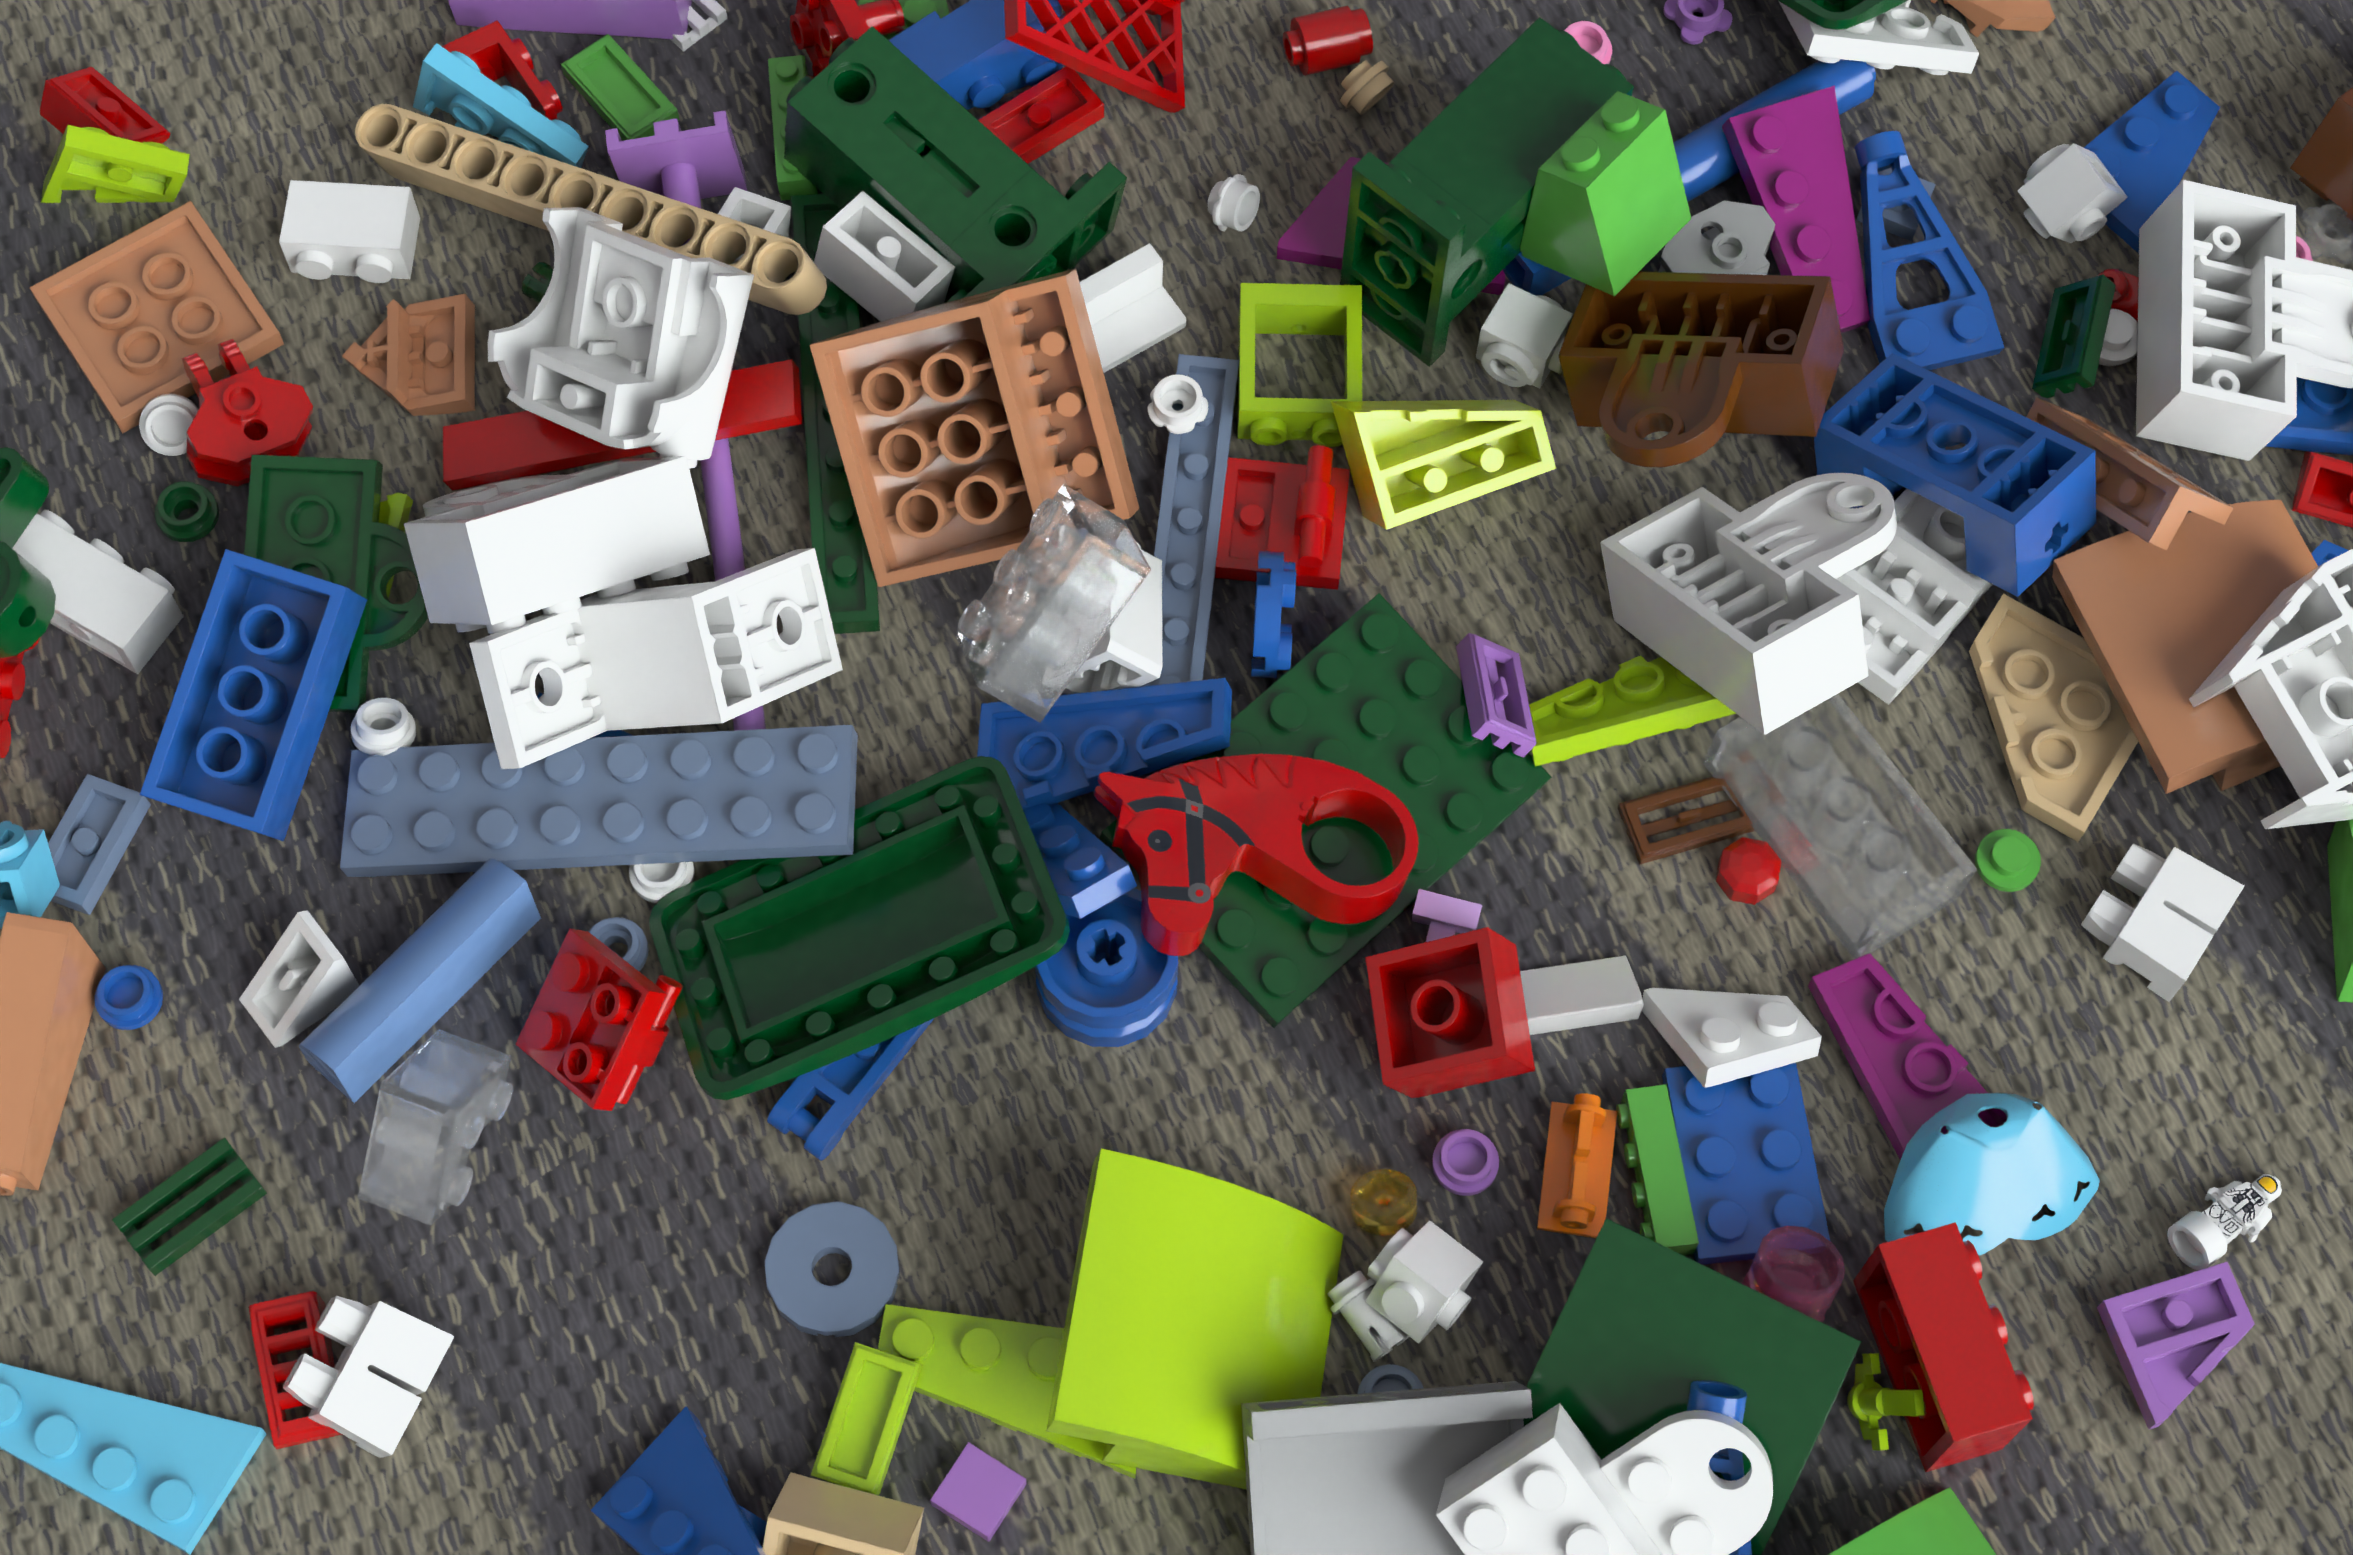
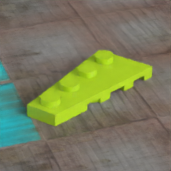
M1640 655L1619 664V670L1614 678L1599 684L1588 678L1529 704L1537 743L1529 752L1536 767L1551 762L1565 761L1577 755L1615 745H1626L1634 740L1668 731L1690 728L1695 724L1736 713L1664 658L1659 657L1647 662Z
M885 1304L878 1350L923 1364L914 1391L953 1407L963 1408L988 1418L993 1423L1016 1432L1018 1430L1053 1444L1056 1448L1079 1457H1086L1111 1467L1116 1472L1134 1479L1136 1478L1137 1468L1102 1461L1105 1443L1046 1431L1064 1328Z

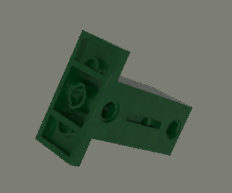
M1539 17L1388 164H1385L1371 152H1368L1352 169L1340 285H1362V316L1430 367L1445 352L1450 322L1521 252L1520 246L1538 169L1617 91L1632 96L1634 86L1626 80L1625 76L1617 68L1609 64H1603L1581 48L1572 35L1566 31L1555 29Z
M873 26L857 40L851 37L843 41L831 55L829 65L815 78L811 75L802 78L787 96L784 159L795 166L805 178L839 208L843 209L860 192H865L954 265L955 270L944 301L945 303L1072 270L1114 230L1127 177L1113 164L1108 162L1094 176L1088 172L1083 174L1074 182L1064 197Z

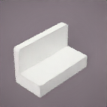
M1150 243L1080 282L1103 373L1186 326L1185 315L1162 286L1163 260Z

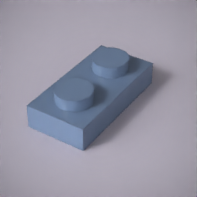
M89 774L85 776L48 842L60 883L58 890L51 900L52 902L87 915L92 913L151 806L146 797L141 796L137 791Z

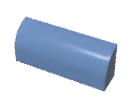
M490 858L299 1044V1048L308 1063L355 1103L541 919L526 880L496 859Z

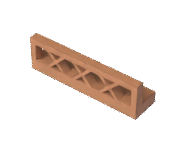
M2036 398L2026 416L2095 450L2096 509L2149 544L2167 550L2188 511L2225 525L2234 509L2224 501L2086 417L2040 398Z

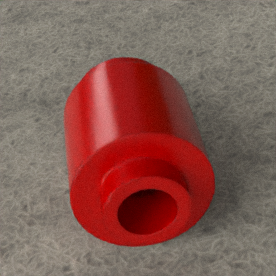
M1342 6L1294 17L1291 19L1290 31L1283 33V45L1289 65L1291 67L1299 65L1302 74L1305 76L1357 64L1360 62L1361 56L1370 55L1373 52L1371 27L1368 17L1362 8L1351 10L1348 6Z

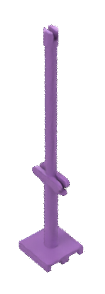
M726 111L713 112L715 126L681 131L677 118L653 122L655 136L622 141L617 128L605 130L607 151L617 177L621 182L701 208L700 199L729 195L735 187L747 191L745 170ZM728 438L716 440L711 457L700 460L715 581L745 570ZM763 705L733 718L734 731L766 729Z

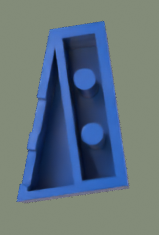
M970 0L943 18H940L935 10L889 40L966 110L974 107H990L997 103L1003 95L1027 85L1033 87L1063 68V64L1005 39L1004 0ZM1048 0L1059 18L1062 15V7L1058 0ZM1026 1V25L1042 32L1044 30L1043 26Z

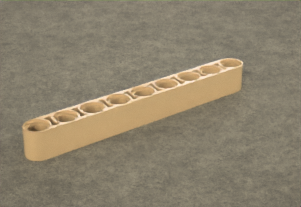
M379 104L371 107L363 113L357 122L355 136L359 146L386 173L396 179L547 231L549 230L542 220L544 208H586L589 211L623 223V232L690 258L710 257L753 274L754 277L748 300L787 314L801 315L809 313L818 307L825 297L827 290L825 276L801 245L790 238L391 104ZM744 254L740 260L733 264L736 258ZM796 271L792 278L783 282L788 275Z

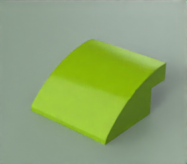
M1101 1148L1092 1165L1046 1431L1105 1443L1102 1460L1104 1462L1247 1489L1241 1403L1321 1396L1332 1319L1330 1308L1334 1305L1328 1293L1337 1284L1344 1234L1298 1209L1241 1186L1188 1169Z

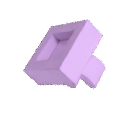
M1419 889L1412 913V921L1430 925L1426 942L1453 936L1455 932L1465 933L1476 930L1482 905Z

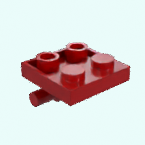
M1322 445L1310 447L1307 465L1228 457L1215 578L1256 582L1257 572H1270V569L1258 568V552H1284L1285 562H1296V586L1338 590L1350 469L1332 467L1333 450Z
M569 928L515 1045L592 1109L612 1111L616 1102L621 1104L628 1103L644 1068L653 1066L670 1031L665 1023L683 986L678 981L664 975H659L654 984L590 932Z

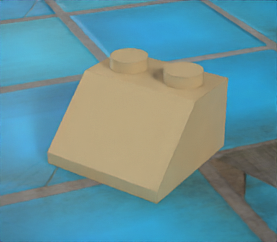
M790 1472L768 1516L762 1549L765 1555H915L924 1508Z

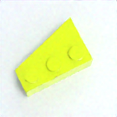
M1517 400L1331 401L1362 515L1386 530L1556 469L1541 410Z

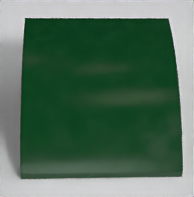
M1606 1218L1526 1386L1531 1389L1533 1418H1524V1426L1560 1403L1602 1460L1663 1419L1687 1411L1692 1382L1701 1380L1717 1381L1743 1389L1747 1393L1742 1424L1761 1442L1768 1455L1773 1475V1497L1769 1514L1761 1529L1751 1539L1752 1555H1762L1821 1432L1861 1341ZM1742 1452L1744 1475H1746L1750 1470L1751 1463ZM1713 1471V1473L1716 1476H1718L1721 1479H1724L1723 1475L1720 1472Z

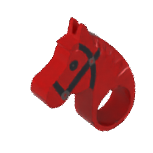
M1247 754L1191 761L1161 770L1144 779L1113 772H1102L1098 776L1100 786H1097L1094 791L1096 799L1117 817L1112 846L1122 849L1124 856L1139 875L1142 898V933L1154 949L1170 956H1185L1194 952L1199 947L1213 913V900L1219 894L1228 875L1234 871L1249 875L1317 918L1338 924H1356L1376 918L1393 905L1403 889L1418 853V833L1414 819L1407 807L1396 795L1357 771L1324 760L1283 754ZM1332 817L1350 818L1364 823L1378 833L1386 843L1392 857L1393 872L1381 881L1361 886L1347 885L1328 878L1311 863L1304 850L1301 835L1302 824L1304 823L1309 826L1316 821Z

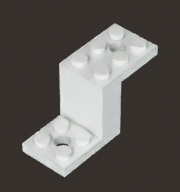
M815 548L793 550L715 582L635 589L625 594L606 598H599L598 594L581 600L582 606L578 609L555 615H541L526 621V624L521 627L497 632L469 643L501 769L522 768L610 730L724 723L843 670ZM778 614L783 625V632L778 635L776 626ZM538 673L544 684V694L540 699L537 698L535 692V679Z

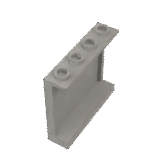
M1516 1381L1241 1403L1251 1555H1464L1436 1516L1445 1478L1524 1427V1418H1533L1531 1389Z

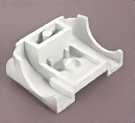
M582 207L544 208L542 220L550 232L555 258L549 287L539 305L527 318L510 327L489 330L488 362L498 361L504 381L511 389L507 398L529 412L604 445L620 449L651 446L654 451L660 453L659 457L686 456L689 468H695L697 460L709 459L712 455L754 275L710 257L690 258L623 232V223Z

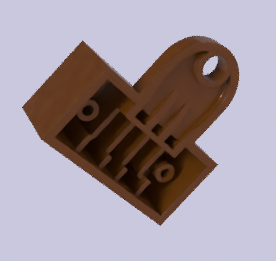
M1638 272L1616 296H1612L1587 284L1585 285L1558 356L1577 426L1602 427L1609 449L1625 462L1642 467H1668L1687 462L1705 453L1718 442L1724 433L1816 437L1844 352V346L1830 276ZM1654 432H1669L1666 436L1660 439H1644L1647 435Z

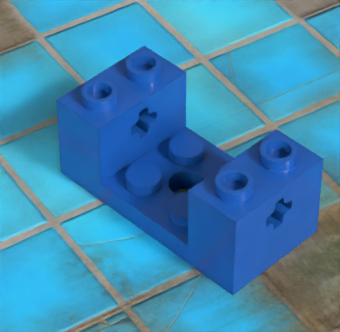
M1893 353L1823 414L1817 435L1814 437L1817 475L1851 473L1866 476L1884 485L1892 496L1902 487H1905L1964 517L1966 570L2016 597L2053 564L2054 559L2061 557L2097 523L2095 450ZM1960 443L1966 445L1956 450H1945L1946 447L1955 446ZM1854 506L1850 508H1860L1863 506Z

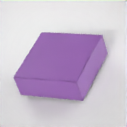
M968 1442L930 1502L933 1507L989 1542L1027 1482L1026 1478Z

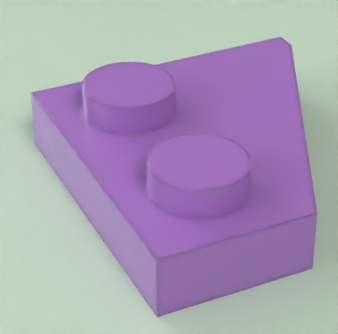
M2228 1262L2103 1300L2097 1307L2148 1430L2161 1425L2255 1325Z

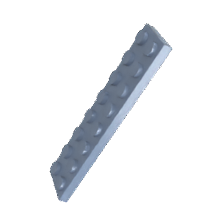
M853 725L598 737L589 738L517 769H501L495 743L400 747L396 751L384 756H372L360 750H352L340 869L347 877H377L476 872L490 858L500 861L512 870L853 855L858 735Z

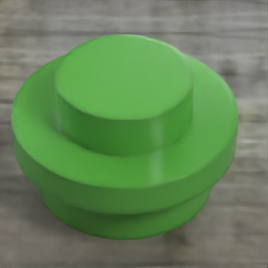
M2000 829L1989 833L1982 839L1975 853V866L1980 877L1989 886L2000 891L2015 892L2026 888L2034 881L2040 870L2041 857L2037 846L2028 836L2016 830Z

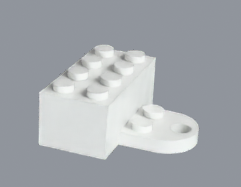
M2182 180L2139 229L2136 436L2250 461L2297 417L2296 377L2344 388H2353V270L2296 257V205Z
M686 456L619 459L567 475L526 476L475 486L426 502L422 505L425 513L424 518L404 523L429 622L455 624L457 632H469L487 627L488 633L493 634L515 629L526 624L525 614L541 609L544 615L569 612L582 606L581 596L597 592L599 598L625 594L636 589L634 579L651 575V579L654 581L677 577L689 572L687 562L710 555Z
M1828 473L1797 481L1742 512H1738L1704 487H1700L1600 542L1614 621L1766 735L1869 676L1859 594L1838 581L1837 578L1877 556L1892 542L1897 529L1893 496L1884 485L1872 478L1851 473ZM1854 506H1863L1860 508H1850Z
M1559 1403L1445 1478L1436 1516L1464 1555H1729L1750 1541L1766 1521L1772 1504L1773 1475L1768 1455L1758 1438L1746 1426L1724 1414L1705 1410L1685 1411L1674 1414L1658 1422L1601 1460ZM1733 1448L1743 1452L1748 1457L1751 1467L1744 1477L1728 1481L1719 1478L1713 1473L1709 1465L1710 1459L1719 1450Z

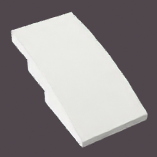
M1906 489L1894 501L1897 529L1889 546L1877 556L1837 578L1838 581L1859 594L1869 676L1858 683L1888 705L1922 669L1993 585L1966 570L1964 517L1909 489Z

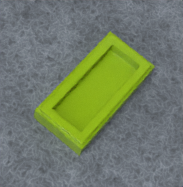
M855 1342L811 1476L879 1496L923 1364Z

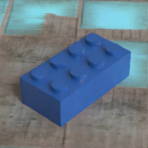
M225 549L140 795L284 841L367 599L345 586Z

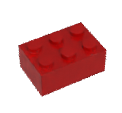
M1956 1222L1879 1244L1853 1280L1893 1388L1922 1390L1925 1415L1904 1417L1925 1472L2002 1450L2033 1419L2030 1411L2033 1410L2034 1400L2029 1382L2021 1370H2013L2004 1347L2008 1342V1333L2003 1316L1994 1304L1988 1306L1979 1280L1982 1279V1266L1979 1255L1969 1240H1962Z

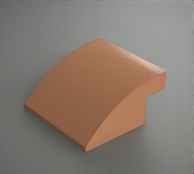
M1076 269L947 302L830 337L810 345L878 587L1054 548L1072 531L1129 519L1139 509Z
M2261 500L2228 504L2234 509L2225 525L2194 512L2187 513L2167 550L2149 544L2131 531H2126L2083 547L2053 561V580L2166 794L2209 775H2213L2222 791L2281 766L2235 687L2194 708L2189 701L2194 692L2278 595L2318 567L2281 500Z

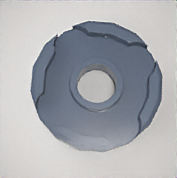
M839 1201L813 1204L789 1217L772 1237L765 1259L767 1290L780 1315L801 1332L818 1336L817 1334L824 1336L835 1335V1337L850 1336L876 1323L884 1313L885 1304H892L900 1276L897 1246L885 1224L866 1209ZM836 1253L848 1258L852 1264V1269L849 1277L839 1285L827 1286L821 1284L814 1277V1267L823 1256Z

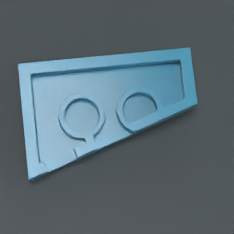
M436 43L423 60L413 103L414 108L430 116L437 107L451 114L457 120L455 124L457 127L481 135L489 133L499 138L498 140L579 168L582 167L589 146L581 141L580 135L570 125L557 119L549 120L533 109L529 100L521 92L507 85L499 86L484 76L477 64L468 56L458 51L450 53Z

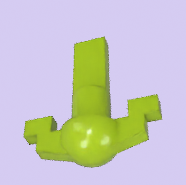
M1879 1353L1862 1354L1863 1363L1855 1365V1382L1848 1393L1847 1405L1851 1414L1859 1421L1863 1439L1872 1440V1450H1889L1887 1429H1879L1878 1420L1882 1416L1925 1415L1923 1393L1920 1389L1882 1388L1878 1383L1874 1382L1873 1374H1881Z

